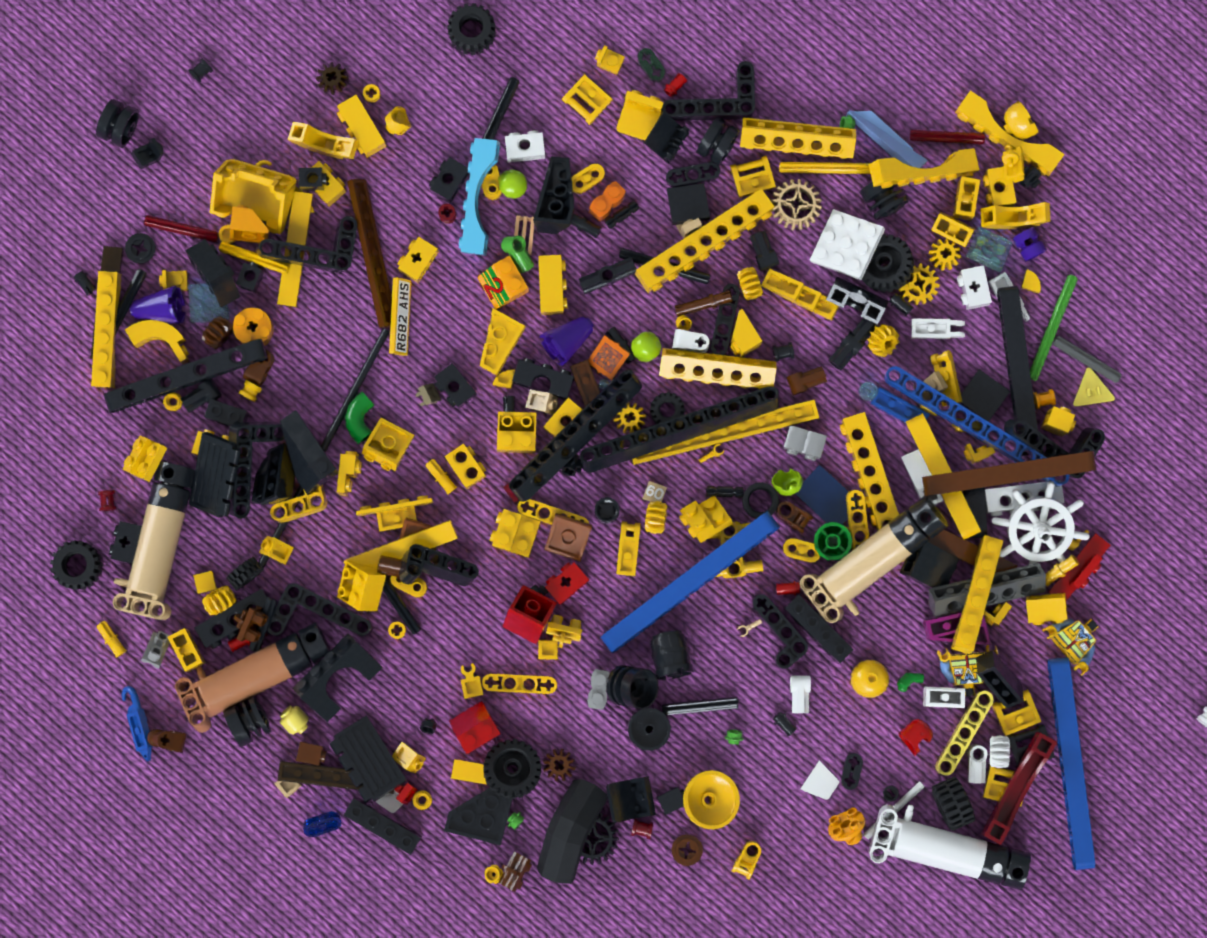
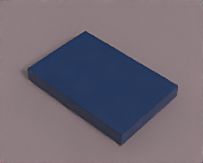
M819 465L807 477L801 489L795 495L825 523L838 522L844 524L848 519L846 495L849 491ZM851 497V501L855 502V507H851V510L859 507L857 506L858 499L855 497Z

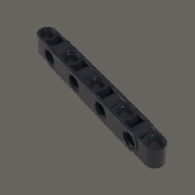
M257 339L131 383L103 395L109 413H115L263 361L268 357L262 339ZM241 352L242 360L236 362L235 356ZM205 365L207 368L206 373L201 375L200 368ZM167 378H170L171 384L169 387H165L164 382ZM134 390L135 398L130 400L129 393Z
M632 370L623 371L606 386L511 480L509 488L519 501L525 502L529 500L641 390L642 383Z

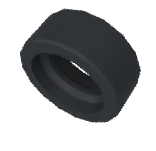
M764 482L749 486L742 498V506L745 512L755 519L765 513L753 510L749 504L750 495L754 491L764 490L772 498L771 507L767 511L773 515L779 505V495L775 488Z

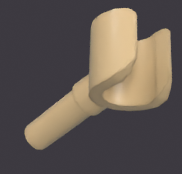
M759 619L747 626H739L737 630L740 628L746 629V633L740 637H745L748 631L762 624V620Z

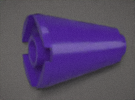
M171 286L134 300L132 305H130V313L138 320H157L165 323L180 324L184 322L186 312H182V306H186L184 295L179 287Z
M579 317L541 334L540 338L544 339L541 344L552 360H559L560 362L557 364L563 366L591 335L594 325L589 318Z

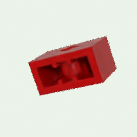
M568 562L560 569L562 571L557 577L553 575L546 581L547 586L545 588L559 605L563 604L589 581L588 577L575 562L572 564ZM562 578L571 579L569 582V587H567L566 585L563 587L561 586V584L563 583Z

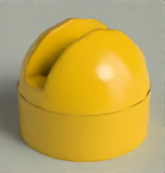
M681 315L676 319V326L678 329L688 331L692 326V321L688 316Z

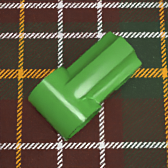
M508 236L502 240V250L510 255L520 273L529 271L534 267V263L525 248L526 242L523 237Z

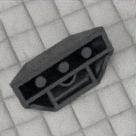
M285 443L269 449L266 454L267 457L262 461L256 472L251 500L254 504H277L292 497L295 472Z

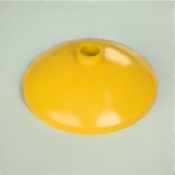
M711 770L695 775L688 782L683 795V804L687 816L694 824L704 829H719L729 824L736 816L739 809L740 796L736 784L729 776L722 772ZM706 797L710 799L708 804L705 802Z

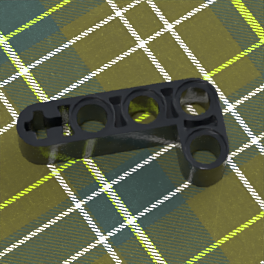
M414 544L402 557L399 578L404 584L409 585L423 572L461 586H468L478 576L479 570L473 563L419 544Z
M757 595L752 600L753 609L785 646L775 656V664L781 669L789 668L807 652L808 644L766 595ZM757 599H759V600H763V599H764V600H765L764 606H765L767 609H768L770 606H771V608H772L771 610H769V611L765 614V616L763 615L762 612H764V611H766V610H765L762 606L759 607V608L757 607V604H758ZM770 613L778 615L779 620L777 623L773 624L769 621L768 616ZM785 627L791 631L789 638H784L781 635V630ZM796 642H800L804 646L801 653L794 651V644ZM781 655H786L789 658V663L786 666L779 663Z

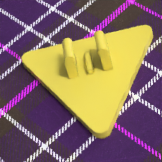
M1089 367L1086 368L1073 405L1077 407L1114 401L1115 397L1094 371Z

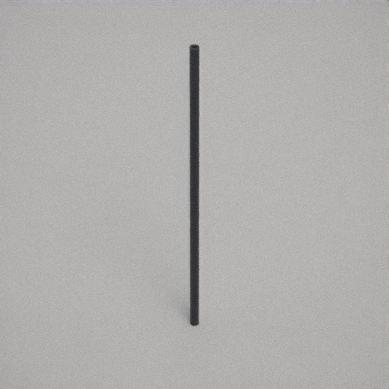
M384 328L321 444L325 452L346 415L348 405L357 395L390 333ZM299 485L293 498L303 496L304 490L301 485ZM288 522L279 523L272 537L280 539ZM261 556L258 563L262 568L265 567L270 557Z

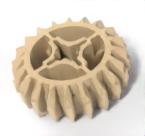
M791 179L790 186L787 182H783L784 189L778 186L777 191L779 193H773V197L776 199H771V202L776 206H774L772 211H777L773 217H780L778 224H781L783 221L786 222L784 228L791 224V230H795L796 225H798L799 230H802V224L808 228L810 226L809 221L814 224L816 221L814 217H819L820 213L817 211L821 210L822 206L818 204L821 203L822 199L815 198L819 195V192L813 193L812 191L815 186L812 185L808 188V181L801 185V179H798L797 184ZM795 191L793 198L781 200L788 192ZM801 192L808 196L811 204L802 199ZM797 198V202L801 205H799L795 213V208L792 204H794ZM781 206L791 211V217L784 213ZM811 210L807 216L797 219L800 211Z

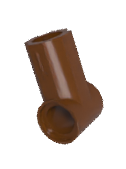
M822 366L786 377L793 396L827 382Z
M381 555L377 572L395 576L401 581L399 572L402 559Z

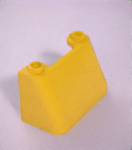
M228 159L213 173L210 213L220 218H225L232 214V207L244 205L248 209H252L260 220L266 221V227L271 233L281 234L287 222L296 188V179L290 175L250 163Z

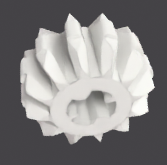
M1001 735L992 736L990 738V765L996 768H1006L1010 762V740L1008 737Z

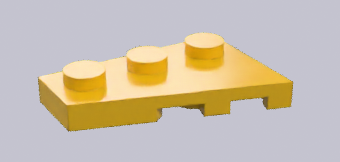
M492 308V317L487 330L488 334L483 348L480 367L498 376L526 326Z

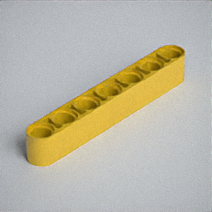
M923 413L906 421L931 475L951 473L952 471ZM962 491L941 494L963 540L981 532Z

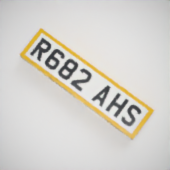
M398 277L393 278L389 354L408 356L411 280Z

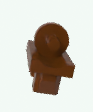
M257 605L256 608H249L248 611L244 609L242 614H235L234 620L238 622L236 627L240 629L237 636L239 641L248 640L254 643L259 640L261 632L254 629L255 625L257 624L262 627L268 620V616L261 612L262 607Z
M514 851L508 864L502 865L501 868L504 869V872L498 883L516 892L523 884L522 877L524 873L528 872L532 866L531 860Z

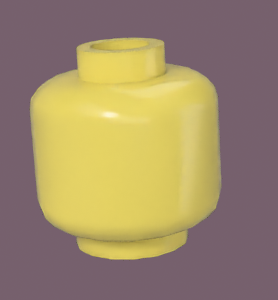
M290 705L280 714V724L290 734H296L297 732L301 734L308 728L307 722L309 717L299 706L292 707Z

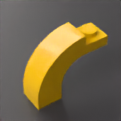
M298 122L292 123L288 136L289 141L300 147L338 159H354L359 143L356 139L331 135L317 130L309 124Z
M1047 202L1023 207L994 205L980 209L981 227L1022 229L1037 227L1040 224L1051 222L1050 203Z
M145 320L124 329L136 348L152 340H162L169 343L183 365L189 362L187 356L190 354L184 345L180 346L186 342V339L173 326L162 321Z

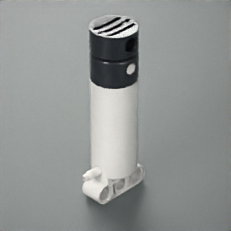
M884 805L880 808L869 846V854L873 862L882 863L890 855L991 883H1001V885L1010 888L1023 889L1030 868L1031 853L912 822L913 805H908L904 819L898 818L895 808L891 805ZM887 811H891L893 813V817L891 819H885L883 817L884 813ZM881 830L888 831V835L884 838L879 837L878 833ZM879 848L883 850V853L880 856H875L873 854V851L875 849Z

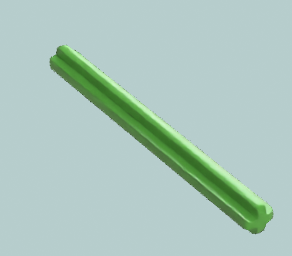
M1074 275L1067 276L1030 368V376L1033 381L1038 380L1078 278Z

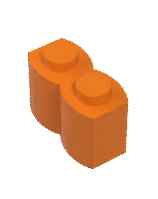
M616 181L612 182L605 188L603 195L596 197L592 201L589 213L599 222L603 221L609 216L612 208L619 206L623 202L626 190Z

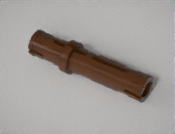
M730 290L717 294L711 293L707 297L675 305V311L679 317L711 307L714 309L721 304L733 302Z

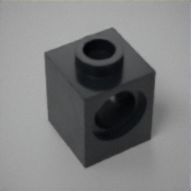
M322 167L299 168V188L301 191L324 190V185H327V173H324ZM316 175L318 180L315 183L308 182L310 176Z
M250 262V264L244 263L236 285L239 288L256 294L264 275L263 270L260 269L261 266ZM254 272L255 278L251 281L246 280V275Z
M676 787L657 797L665 815L684 806L683 789L679 790Z

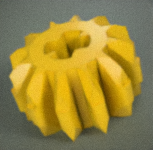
M947 238L944 243L941 239H938L937 244L933 243L931 245L933 250L928 252L929 255L933 256L929 261H936L933 266L934 268L941 265V271H944L945 266L948 270H951L952 265H958L956 259L961 258V255L957 254L960 251V247L954 248L956 243L952 242L950 245ZM943 251L947 252L946 255L949 254L947 258H943V255H941Z
M747 267L738 271L737 277L744 298L746 300H753L762 296L763 290L755 268Z
M881 324L879 327L875 326V330L870 332L871 337L867 338L869 349L873 354L881 357H886L888 354L892 355V351L897 349L896 345L900 343L898 340L900 335L896 332L895 328Z
M628 402L626 409L623 408L622 412L616 414L619 417L614 418V422H621L616 428L624 427V434L627 432V429H630V433L634 432L633 428L637 431L641 430L638 424L641 426L645 425V422L639 419L646 418V414H639L643 411V408L640 407L636 410L637 403H634L633 407L630 408V403ZM632 414L635 420H631L630 423L626 422L627 418L624 417Z
M651 501L648 504L645 519L646 532L653 534L663 533L667 517L666 503Z
M221 586L211 591L202 600L204 608L209 615L222 613L236 602L234 592L229 586Z

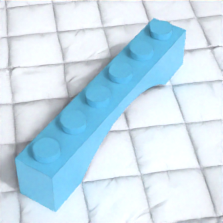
M475 138L474 143H471L470 153L473 155L472 161H469L468 164L470 180L466 182L468 196L463 204V210L466 212L465 218H462L461 221L463 237L459 239V248L462 253L487 255L489 237L480 220L478 198L486 175L498 162L500 142L497 140Z

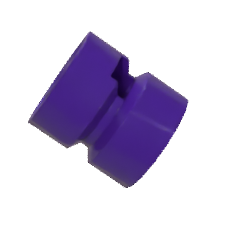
M1031 227L1012 238L1016 247L1021 248L1020 254L1025 262L1041 255L1047 250L1044 243L1038 240L1039 234L1035 227ZM1032 240L1033 243L1028 246L1025 245V242Z

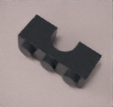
M836 277L826 298L827 301L842 308L845 305H849L858 309L861 312V317L875 324L879 323L888 304V300L839 277Z
M524 358V360L519 359L512 380L513 384L531 389L535 379L544 377L551 383L549 393L564 400L568 399L574 381V376H571V372L563 369L560 372L555 371L552 366L547 364L539 366L534 364V360Z

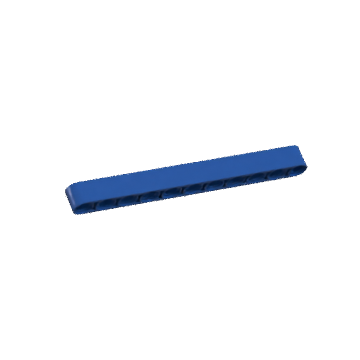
M890 367L885 373L884 379L888 385L1016 463L1023 462V452L1029 453L1030 460L1047 458L900 367ZM890 372H896L899 375V379L896 381L891 380L889 377ZM906 382H913L915 390H908ZM923 392L931 394L932 398L930 401L923 399ZM939 402L947 403L948 410L942 411L939 408ZM956 412H962L964 414L963 421H959L956 419ZM973 422H978L981 425L980 431H975L972 428ZM989 432L997 434V441L989 439ZM1006 442H1011L1014 445L1013 451L1006 450ZM1063 475L1064 479L1062 482H1058L1055 477L1042 479L1047 482L1053 481L1057 487L1067 483L1070 477L1069 475Z
M769 511L763 513L604 633L600 638L611 653L618 651L780 528L779 524Z
M1068 657L1048 659V673L1074 870L1095 868V856L1070 662Z

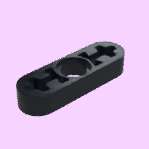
M712 162L672 169L666 175V182L670 187H680L713 181L719 177L720 167ZM709 167L717 170L714 176H711L710 173H705V178H701L702 172L700 168H703V172L709 171ZM696 170L699 176L697 179L692 180L688 177V172ZM682 172H685L684 177L686 181L684 182L683 178L677 179V183L669 179L672 178V174L679 177L682 176Z

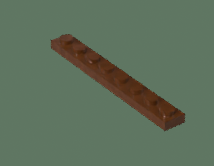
M351 179L347 183L355 220L357 221L358 234L379 328H390L392 297L366 179Z

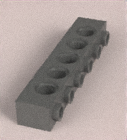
M1035 563L995 573L986 606L1046 592V574L1041 565ZM972 579L929 589V607L935 618L963 611Z

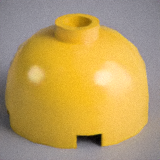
M1017 101L1006 110L1003 128L1009 135L1012 134L1015 138L1022 140L1039 133L1035 123L1031 120V116L1021 102Z
M864 660L853 668L850 682L853 690L858 695L865 698H874L886 691L889 684V674L882 663L876 660Z

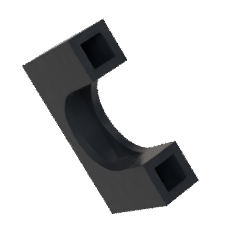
M349 633L292 688L326 722L341 709L326 692L327 682L334 672L341 668L351 667L358 670L370 681L383 668Z

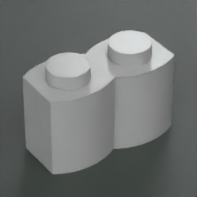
M790 425L783 449L787 450V454L797 456L800 453L805 455V459L816 461V458H821L827 436Z
M598 669L593 671L591 676L592 689L587 700L589 708L604 709L607 702L606 685L610 675L609 671Z

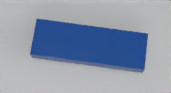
M881 387L878 388L870 405L905 424L906 421L922 413L926 420L930 415Z

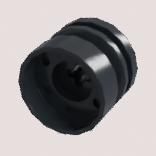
M873 182L860 190L859 193L865 203L875 201V204L869 209L870 212L879 210L873 215L875 220L893 215L910 201L907 195L899 198L905 193V190L895 191L894 189L898 184L882 189L881 186L874 187Z
M620 665L613 669L606 685L607 695L611 702L616 705L641 710L649 708L654 703L659 689L657 677L651 670Z
M254 696L249 698L251 707H249L246 701L242 702V712L236 706L223 711L228 727L240 747L253 742L252 732H255L259 738L263 737L261 728L266 735L272 732L269 718L262 705Z

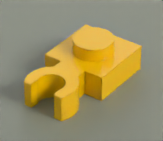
M473 663L471 664L472 670L470 672L464 670V665L461 666V672L466 677V679L461 680L464 699L484 695L480 676L474 677L476 668Z

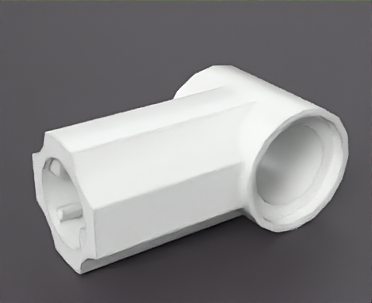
M810 675L790 676L792 713H809Z
M978 744L971 745L967 750L968 783H985L988 753L983 746ZM979 748L982 754L979 758L975 759L973 752Z

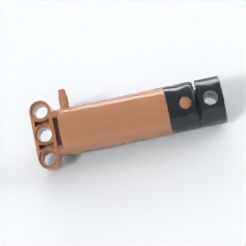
M314 622L298 630V633H292L209 676H206L202 667L198 666L196 671L199 681L192 683L190 679L183 677L176 682L175 689L190 724L196 731L203 733L210 729L211 717L311 668L313 663L317 665L331 649L320 627ZM196 702V705L190 708L191 704ZM203 718V721L197 724L198 720Z

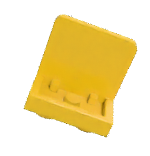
M632 90V92L627 91L625 103L616 127L617 132L645 141L661 115L663 107L661 99L655 96H650V98L643 96V93Z

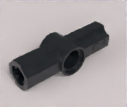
M632 257L584 276L579 279V282L586 295L635 274L636 267ZM607 271L613 273V277L610 280L603 279V275Z
M865 318L862 319L853 332H850L841 342V346L828 360L831 365L841 371L848 364L849 360L856 356L866 344L865 341L871 336L870 332L875 330V323Z

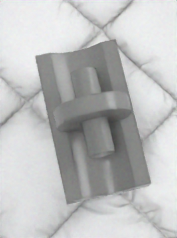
M153 631L141 661L150 663L159 669L170 643L169 635L162 631H158V633Z

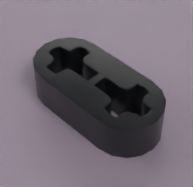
M851 753L845 758L841 775V785L845 789L852 790L858 786L863 765L862 757L859 754ZM853 756H855L859 764L855 765L852 771L849 759H853ZM850 772H852V779L855 780V783L848 787L847 782H844V780L849 778Z

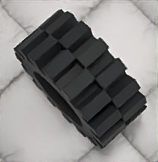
M670 392L660 393L652 401L650 407V415L656 424L683 416L685 412L684 403L681 398L676 396L675 393L671 394ZM671 403L675 408V413L671 417H664L660 413L662 404Z
M252 557L234 569L226 579L237 591L255 579L264 569L255 557Z

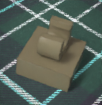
M434 383L419 387V392L415 395L416 397L422 396L424 400L420 403V406L435 404L442 400Z

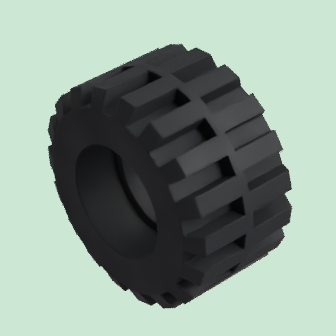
M466 3L463 8L461 6L457 7V11H453L451 13L452 17H449L448 33L452 45L456 46L459 52L462 50L463 54L471 52V55H475V52L481 54L483 49L488 50L490 48L489 45L493 44L496 35L494 18L490 15V11L488 9L484 10L482 5L477 7L476 3H472V6H468V3ZM468 21H476L483 26V30L478 36L470 38L461 33V27Z
M76 540L65 542L63 546H59L57 548L58 551L52 555L54 559L50 562L53 567L50 569L54 573V579L60 585L73 590H84L86 587L93 586V583L99 580L98 576L102 574L101 567H103V562L100 560L102 557L97 553V549L90 544ZM75 554L83 555L87 562L86 570L78 577L71 576L67 570L68 560Z
M956 777L949 778L932 786L936 805L946 825L952 831L975 821L971 802L962 784Z

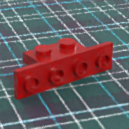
M1095 533L1077 555L1076 559L1079 565L1068 571L1065 577H1060L1048 593H1065L1067 601L1076 589L1080 587L1083 589L1090 581L1088 579L1092 572L1095 574L1102 566L1100 562L1103 558L1101 557L1110 547V544Z

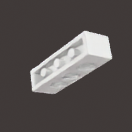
M1048 482L986 489V514L991 513V517L1003 515L1002 512L1010 511L1011 514L1019 505L1012 494L1013 489H1019L1021 494H1025L1029 499L1038 496L1040 491L1045 493ZM1054 486L1052 498L1063 504L1065 502L1062 486ZM1002 496L1008 498V506H1003L1000 503ZM1042 506L1032 508V510L1039 511Z

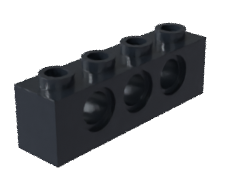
M258 590L222 613L194 627L205 648L211 647L215 649L222 645L221 641L227 637L229 640L236 637L240 629L231 623L232 617L235 614H242L244 609L248 611V608L252 605H258L263 608L268 597L265 590ZM217 625H222L224 628L221 635L215 634L214 629Z
M797 595L783 609L837 664L841 663L854 650L800 595Z
M353 798L344 813V816L410 855L413 854L422 838L357 798Z

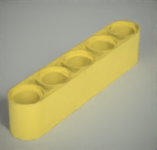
M979 691L973 697L935 764V769L939 774L950 775L956 769L993 704L994 699L990 692ZM982 694L988 697L986 705H982L979 702V697ZM972 711L978 713V720L975 722L969 718ZM962 728H967L969 731V735L965 739L960 736ZM954 744L959 747V753L955 756L950 752V748ZM944 761H947L950 765L947 772H943L940 767Z

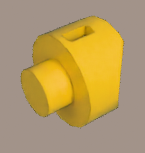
M396 106L385 116V128L390 134L403 135L412 127L405 108L401 106Z

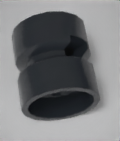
M609 497L601 498L595 505V517L603 524H611L617 520L620 508L616 500Z

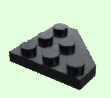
M488 788L448 813L444 831L501 846L512 799L510 797L503 798L501 795L498 796L496 792Z

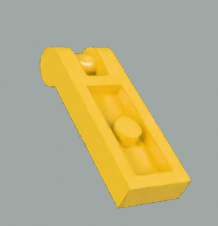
M944 351L940 355L938 353L932 354L930 359L935 372H940L948 386L942 394L957 403H961L962 397L951 351ZM945 361L946 366L942 367L941 362ZM941 402L942 407L948 406L947 403Z
M626 521L621 522L616 575L635 576L641 523L627 524ZM626 531L634 532V536L627 537Z

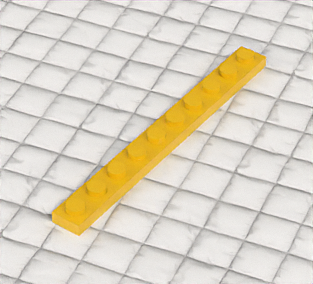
M815 400L776 409L775 411L632 459L633 465L819 419Z

